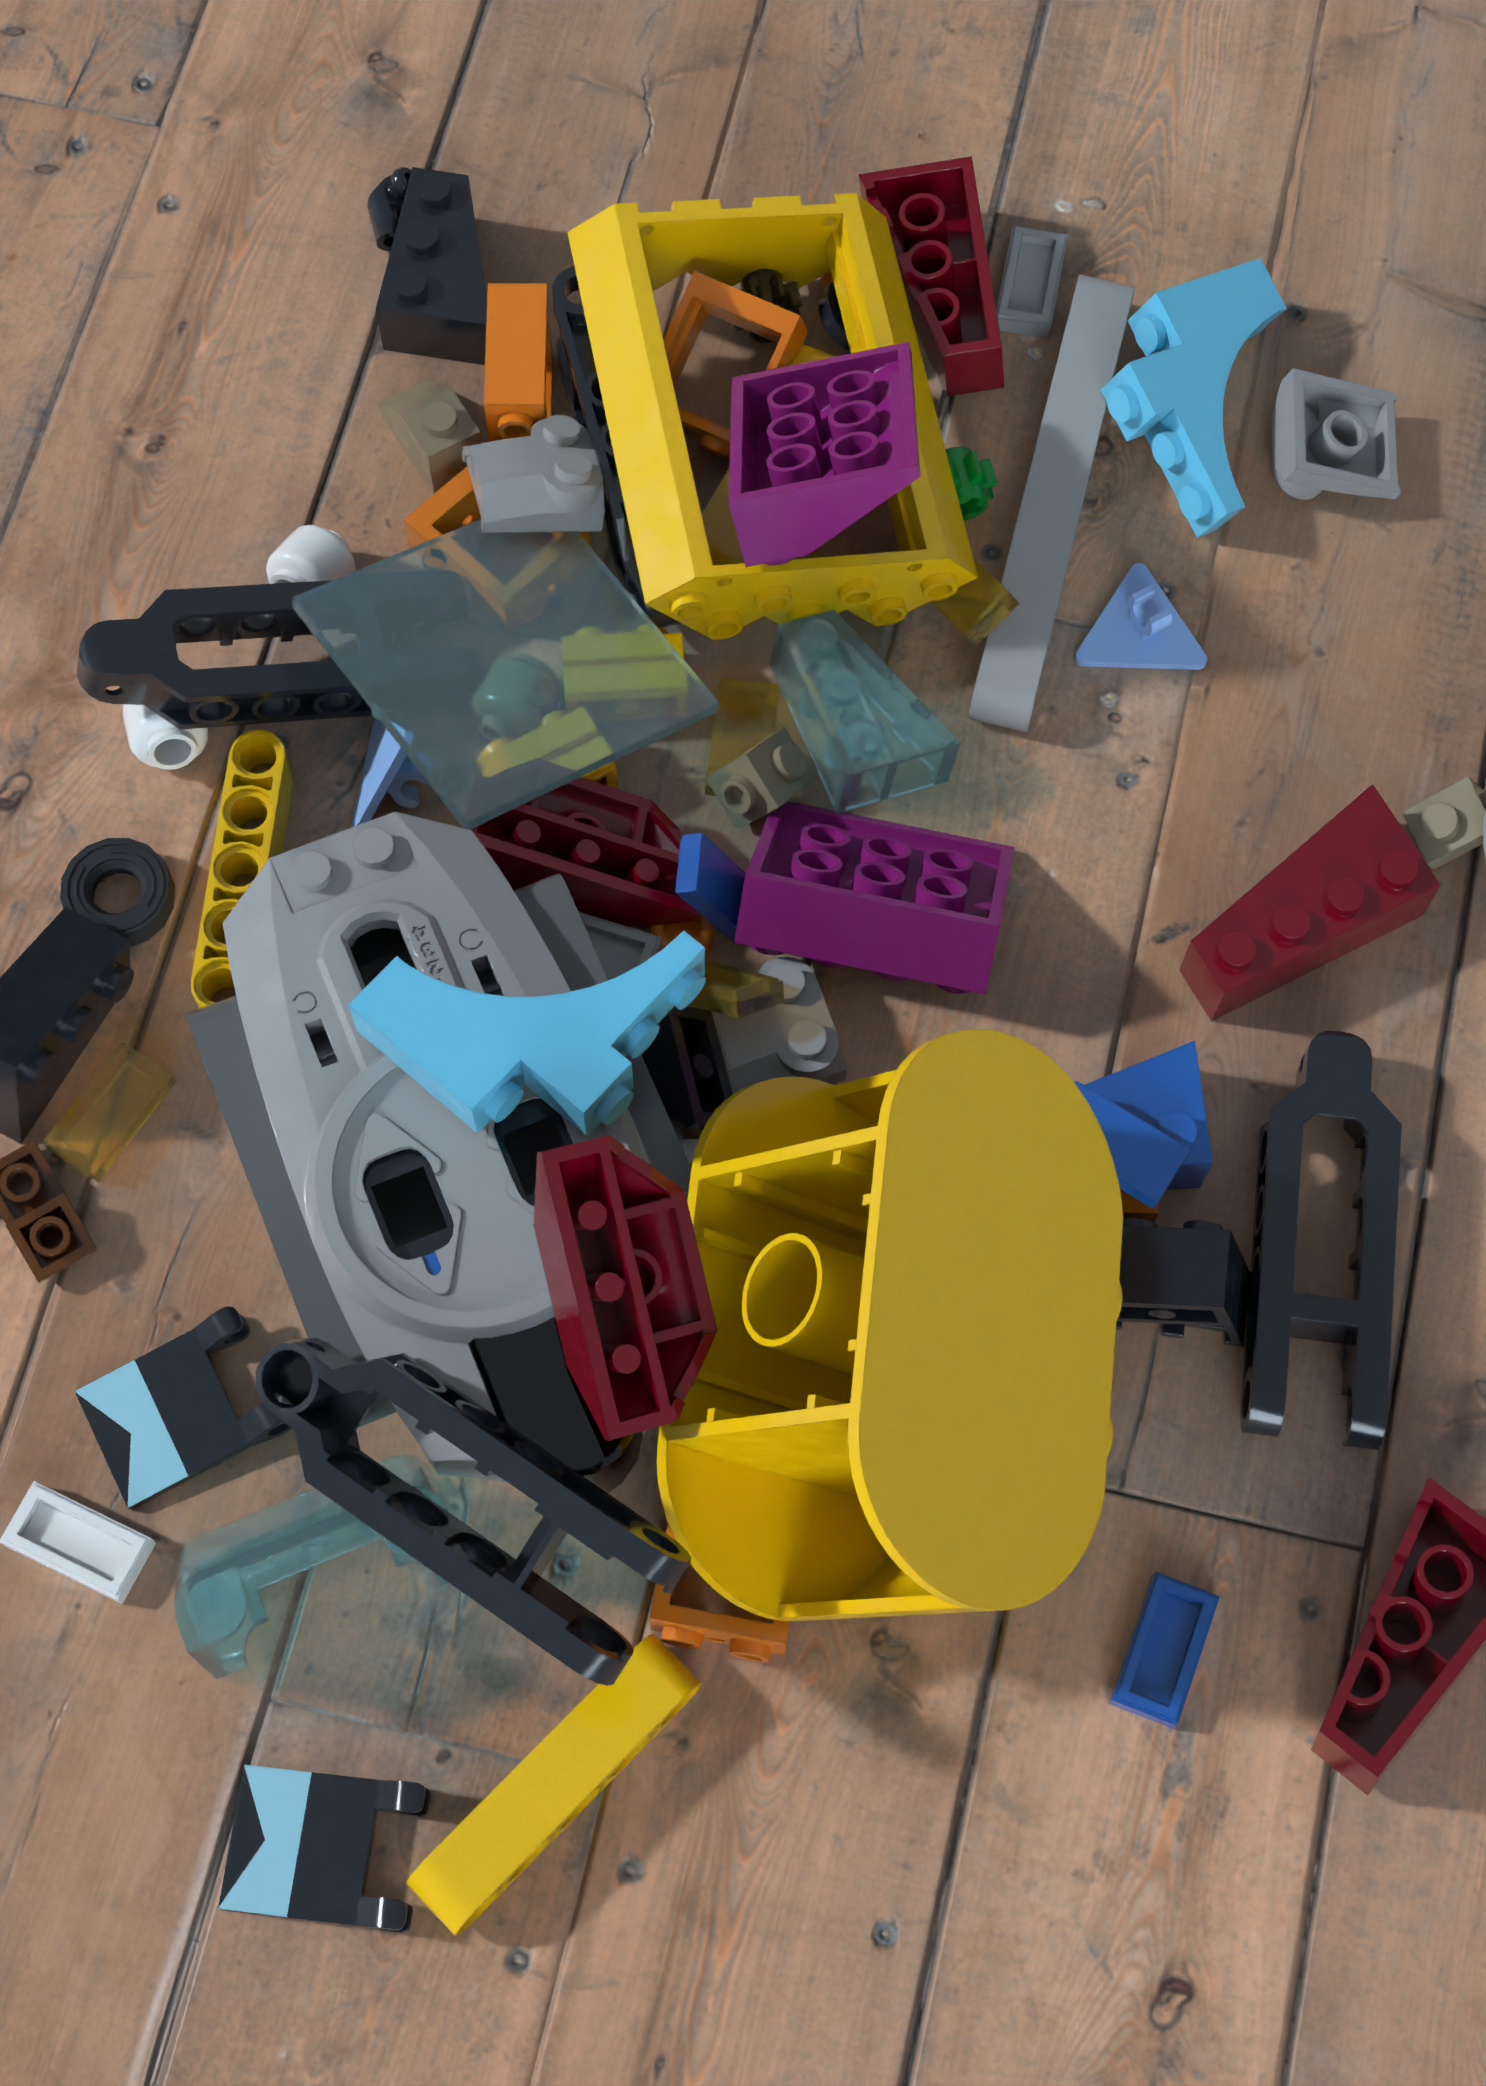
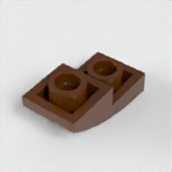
M35 1140L0 1159V1215L38 1283L98 1250Z

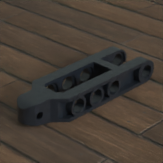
M573 266L563 270L555 278L552 285L553 309L560 333L557 342L558 365L573 419L587 429L602 471L605 506L603 526L618 579L646 628L649 627L650 630L681 624L646 605L644 601L613 449L608 446L611 439L583 305L572 303L567 299L572 292L579 290L576 271Z
M445 574L165 590L140 618L106 620L93 624L85 631L80 642L77 664V678L81 687L89 696L100 702L110 704L144 705L180 730L458 709L471 705L473 696L485 679L480 659L468 652L384 656L380 636L411 634L412 628L443 626L459 618L460 621L465 620L468 615V606L462 582L457 577ZM339 633L340 638H355L359 658L193 670L178 659L176 644L219 641L220 646H229L233 644V640L280 637L281 642H291L294 636ZM110 686H119V687H120V688H118V689H116V690H113V691L106 689L107 687H110Z
M1327 1030L1318 1033L1311 1040L1299 1063L1295 1091L1271 1108L1269 1121L1260 1129L1240 1424L1242 1433L1272 1437L1279 1435L1285 1411L1290 1337L1344 1344L1341 1395L1348 1396L1346 1438L1342 1442V1446L1379 1450L1385 1433L1388 1410L1402 1124L1371 1091V1048L1363 1038L1352 1033ZM1313 1116L1344 1119L1343 1129L1355 1141V1148L1361 1149L1360 1183L1352 1196V1208L1358 1209L1356 1248L1349 1256L1348 1269L1355 1270L1353 1300L1293 1292L1303 1125Z
M301 1338L271 1347L260 1359L256 1369L255 1382L259 1398L272 1413L295 1430L305 1482L576 1673L598 1684L609 1686L615 1683L633 1654L634 1649L630 1642L615 1628L546 1581L541 1575L568 1533L607 1561L612 1557H616L647 1579L665 1586L662 1590L664 1593H672L692 1559L688 1551L680 1543L405 1353L357 1363L318 1338ZM379 1394L417 1419L418 1422L415 1427L424 1434L428 1435L436 1432L478 1462L475 1469L483 1475L489 1476L495 1473L538 1503L535 1511L543 1517L517 1559L360 1450L356 1430Z

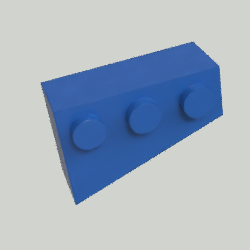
M1195 1041L1085 1084L1088 1088L1191 1149L1166 1190L1201 1187L1213 1164Z

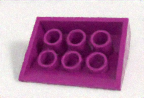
M910 342L732 377L729 506L745 567L759 564L781 565L791 561L793 558L810 554L920 477Z
M787 801L768 814L746 871L734 943L749 945L753 950L765 955L787 953L812 958L817 964L828 968L850 966L874 971L878 976L891 981L913 979L937 984L939 988L949 993L967 994L976 992L986 994L1015 847Z

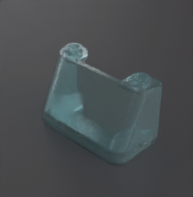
M408 1454L395 1455L378 1461L379 1464L449 1512L438 1481L428 1463L417 1456ZM312 1488L200 1534L187 1542L179 1553L176 1565L174 1597L176 1621L188 1654L217 1680L249 1666L245 1655L248 1637L256 1626L270 1621L258 1589L381 1538L391 1551L397 1567L408 1563L423 1564L320 1491ZM434 1573L437 1579L439 1580L441 1586L446 1583H449L443 1578H441L439 1575Z

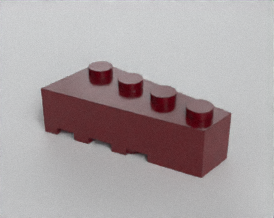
M1372 784L1194 937L1189 944L1179 971L1209 1019L1213 1021L1423 916L1440 887V883Z

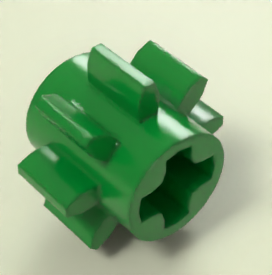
M967 447L948 448L946 453L963 520H970L979 516L987 509L988 500L994 498L992 487L998 484L990 458L978 461L976 451H972Z

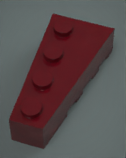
M972 156L858 174L861 197L887 219L913 324L946 395L952 396L1004 388L1002 344Z
M1430 1477L1426 1482L1311 1748V1751L1367 1796L1486 1645V1519Z

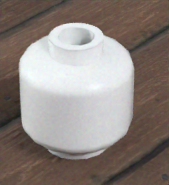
M303 525L293 531L270 555L266 572L269 584L354 579L356 567L349 546L340 534L317 525Z
M123 704V721L129 747L139 761L151 767L172 770L188 765L203 752L208 742V728L180 730L144 705Z

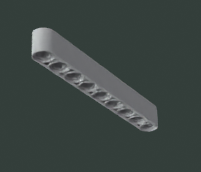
M1080 274L1078 276L972 696L968 719L1023 732L1028 731L1107 407V402L1101 389L1115 374L1135 286Z

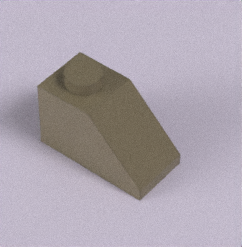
M428 379L378 404L380 414L433 494L467 467V463L463 462L462 459L463 447L482 444L480 430L452 388Z

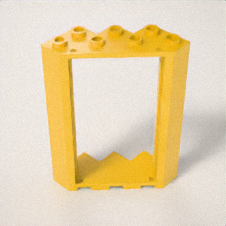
M857 193L834 194L836 204L802 205L800 195L754 197L752 207L727 209L721 208L720 199L673 201L671 211L640 212L638 203H616L567 232L645 604L714 641L737 635L741 632L743 626L763 616L795 634L816 630L825 623L826 619L844 610L852 612L876 627L891 625L903 620L907 612L930 601L946 599L955 594L958 587L978 578L888 222L883 214ZM773 269L782 275L785 283L796 281L799 289L831 271L851 353L910 342L920 477L887 499L899 551L792 559L785 564L775 566L759 564L745 567V563L712 564L653 296L654 290L685 272L693 275L694 271L733 287L740 283L747 274L755 270Z

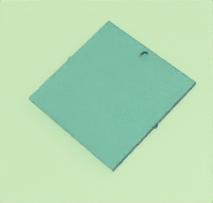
M480 519L293 597V609L372 709L373 717L382 722L465 829L470 830L716 713L719 706V701L637 604L635 596L628 593L579 532L482 533Z

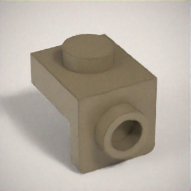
M785 727L768 735L737 759L707 776V782L737 828H741L779 808L817 779L807 764L803 752L796 746Z
M1468 776L1402 811L1427 865L1432 869H1436L1483 844L1482 831L1486 811V791Z

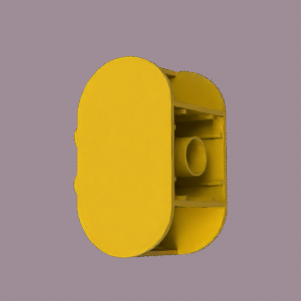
M989 1029L959 1030L937 1036L912 1051L897 1070L837 1085L806 1077L788 1076L761 1081L738 1090L728 1097L707 1121L700 1134L691 1167L687 1202L718 1331L699 1374L684 1399L685 1405L678 1421L659 1427L657 1445L658 1486L666 1519L676 1541L690 1554L693 1568L721 1596L748 1612L780 1621L1002 1611L1024 1607L1042 1599L1054 1591L1070 1575L1092 1539L1103 1506L1107 1457L1113 1442V1424L1110 1408L1116 1321L1122 1306V1288L1119 1275L1123 1210L1114 1161L1101 1126L1089 1103L1067 1073L1040 1049L1013 1035Z

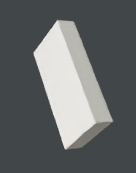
M33 1481L0 1539V1543L5 1547L120 1604H123L156 1544L152 1538Z

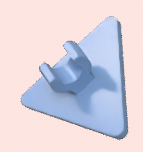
M1135 563L1078 648L1075 662L1079 666L1201 670L1206 665L1207 655L1146 565Z
M378 717L372 726L350 828L370 821L386 792L391 794L392 799L398 805L406 808H416L419 804V788L404 782L417 780L429 785L432 781V765L429 761L418 756L406 757L412 746L413 737Z

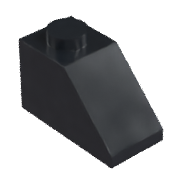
M674 1006L657 1024L660 1026L656 1038L641 1055L668 1117L687 1128L704 1129L714 1111L733 1093L712 1011L689 1006L679 1010Z

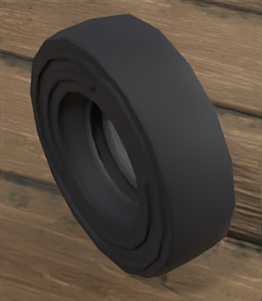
M106 838L86 846L70 860L61 878L60 901L63 909L67 907L130 939V947L148 941L165 926L174 909L175 884L165 860L149 845L131 838ZM115 873L129 874L141 883V895L137 903L121 913H109L101 910L94 901L95 890L98 884L106 877Z

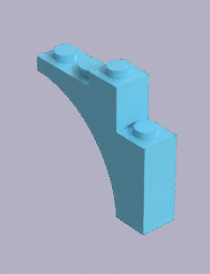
M1261 258L1156 292L1127 320L1135 335L1138 346L1143 350L1146 357L1129 362L1101 389L1109 412L1116 420L1126 441L1145 435L1152 449L1155 461L1160 465L1178 500L1181 512L1189 521L1197 538L1215 532L1245 508L1229 466L1224 443L1223 400L1226 383L1232 364L1244 342L1249 338L1257 336L1287 309Z
M683 931L657 954L618 977L580 990L537 997L492 995L455 987L420 972L396 956L348 1006L357 1032L477 1134L491 1119L496 1123L505 1119L519 1104L524 1093L521 1088L526 1085L587 1137L601 1121L605 1125H610L616 1121L633 1099L634 1093L631 1091L634 1088L632 1063L625 1057L629 1055L634 1059L640 1056L656 1038L660 1026L657 1024L674 1006L679 1010L684 1009L702 990L706 982L704 977L705 947Z

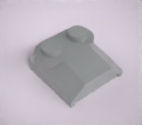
M1292 368L1281 380L1276 401L1271 411L1272 471L1280 488L1288 495L1302 500L1315 498L1323 490L1395 500L1401 494L1397 473L1394 403L1397 401L1396 393Z
M553 415L536 422L531 429L530 436L502 439L463 447L462 459L463 462L467 463L481 515L482 533L602 531L605 514L603 475L587 429L575 419L565 415Z
M793 957L771 959L761 966L757 974L701 994L688 1005L689 1007L712 1011L733 1094L751 1084L779 1077H806L829 1084L846 1079L847 1068L838 1033L816 976L805 959L799 960Z

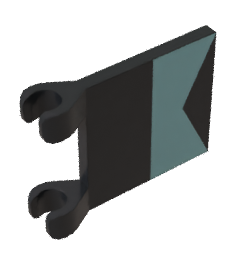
M226 1306L214 1312L194 1329L74 1391L128 1509L133 1510L254 1445L279 1437L292 1429L272 1413L263 1402L240 1419L235 1412L208 1355L234 1346L247 1339L250 1335V1329L245 1318L234 1307Z
M244 1764L218 1909L398 1933L408 1932L412 1923V1906L398 1899L364 1896L378 1810L423 1817L429 1811L431 1801L430 1790L416 1782L376 1780Z

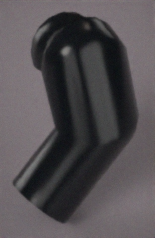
M406 167L395 169L393 174L386 177L368 198L367 207L376 244L379 249L384 251H391L411 174V169Z

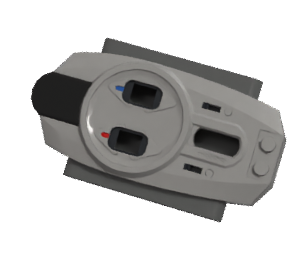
M399 812L389 813L270 857L223 922L229 965L236 995L187 1013L186 1017L307 1337L318 1338L331 1344L357 1363L401 1353L407 1354L605 1492L610 1493L623 1483L638 1461L645 1431L610 1441L605 1440L566 1366L533 1226L537 1152L611 1135L622 1143L627 1150L649 1163L684 1189L688 1199L691 1167L642 1055L634 1059L629 1055L625 1057L632 1063L634 1086L631 1090L634 1096L627 1109L610 1125H605L601 1121L587 1137L526 1085L521 1088L524 1093L516 1108L498 1123L491 1119L477 1134L357 1032L348 1006L396 956L409 966L434 979L455 987L492 995L509 997L546 996L580 990L607 981L606 973L563 877L558 873L513 890L472 830ZM381 1394L377 1396L359 1427L397 1413L437 1474L506 1482L495 1473L489 1476L483 1475L475 1469L478 1463L475 1459L436 1432L428 1435L424 1434L415 1427L418 1422L417 1419Z

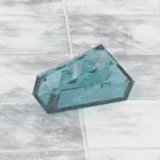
M835 610L778 624L769 666L836 813L948 782L961 742Z

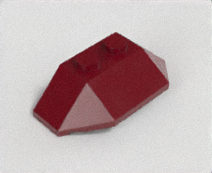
M538 762L504 773L490 781L485 780L476 783L470 789L462 828L473 831L513 890L559 873L570 891L578 912L627 927L695 922L701 917V914L675 892L680 841L682 840L683 833L652 800Z
M611 1135L537 1152L533 1226L566 1366L604 1439L610 1441L678 1421L685 1405L684 1399L697 1378L718 1331L685 1190L649 1163L627 1150L622 1143Z

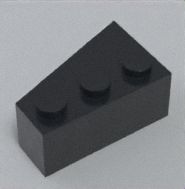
M412 167L376 306L383 350L485 365L487 299L468 175Z
M67 907L55 917L0 977V1133L22 1144L113 1005L126 995L134 977V971L130 965V939Z
M1140 1218L1123 1219L1119 1275L1122 1288V1306L1116 1321V1330H1121L1122 1322L1163 1323L1162 1336L1182 1339L1186 1326L1225 1332L1224 1345L1244 1347L1250 1271L1231 1230L1223 1229L1220 1224L1205 1220L1187 1221L1183 1224V1228L1157 1227L1154 1222Z

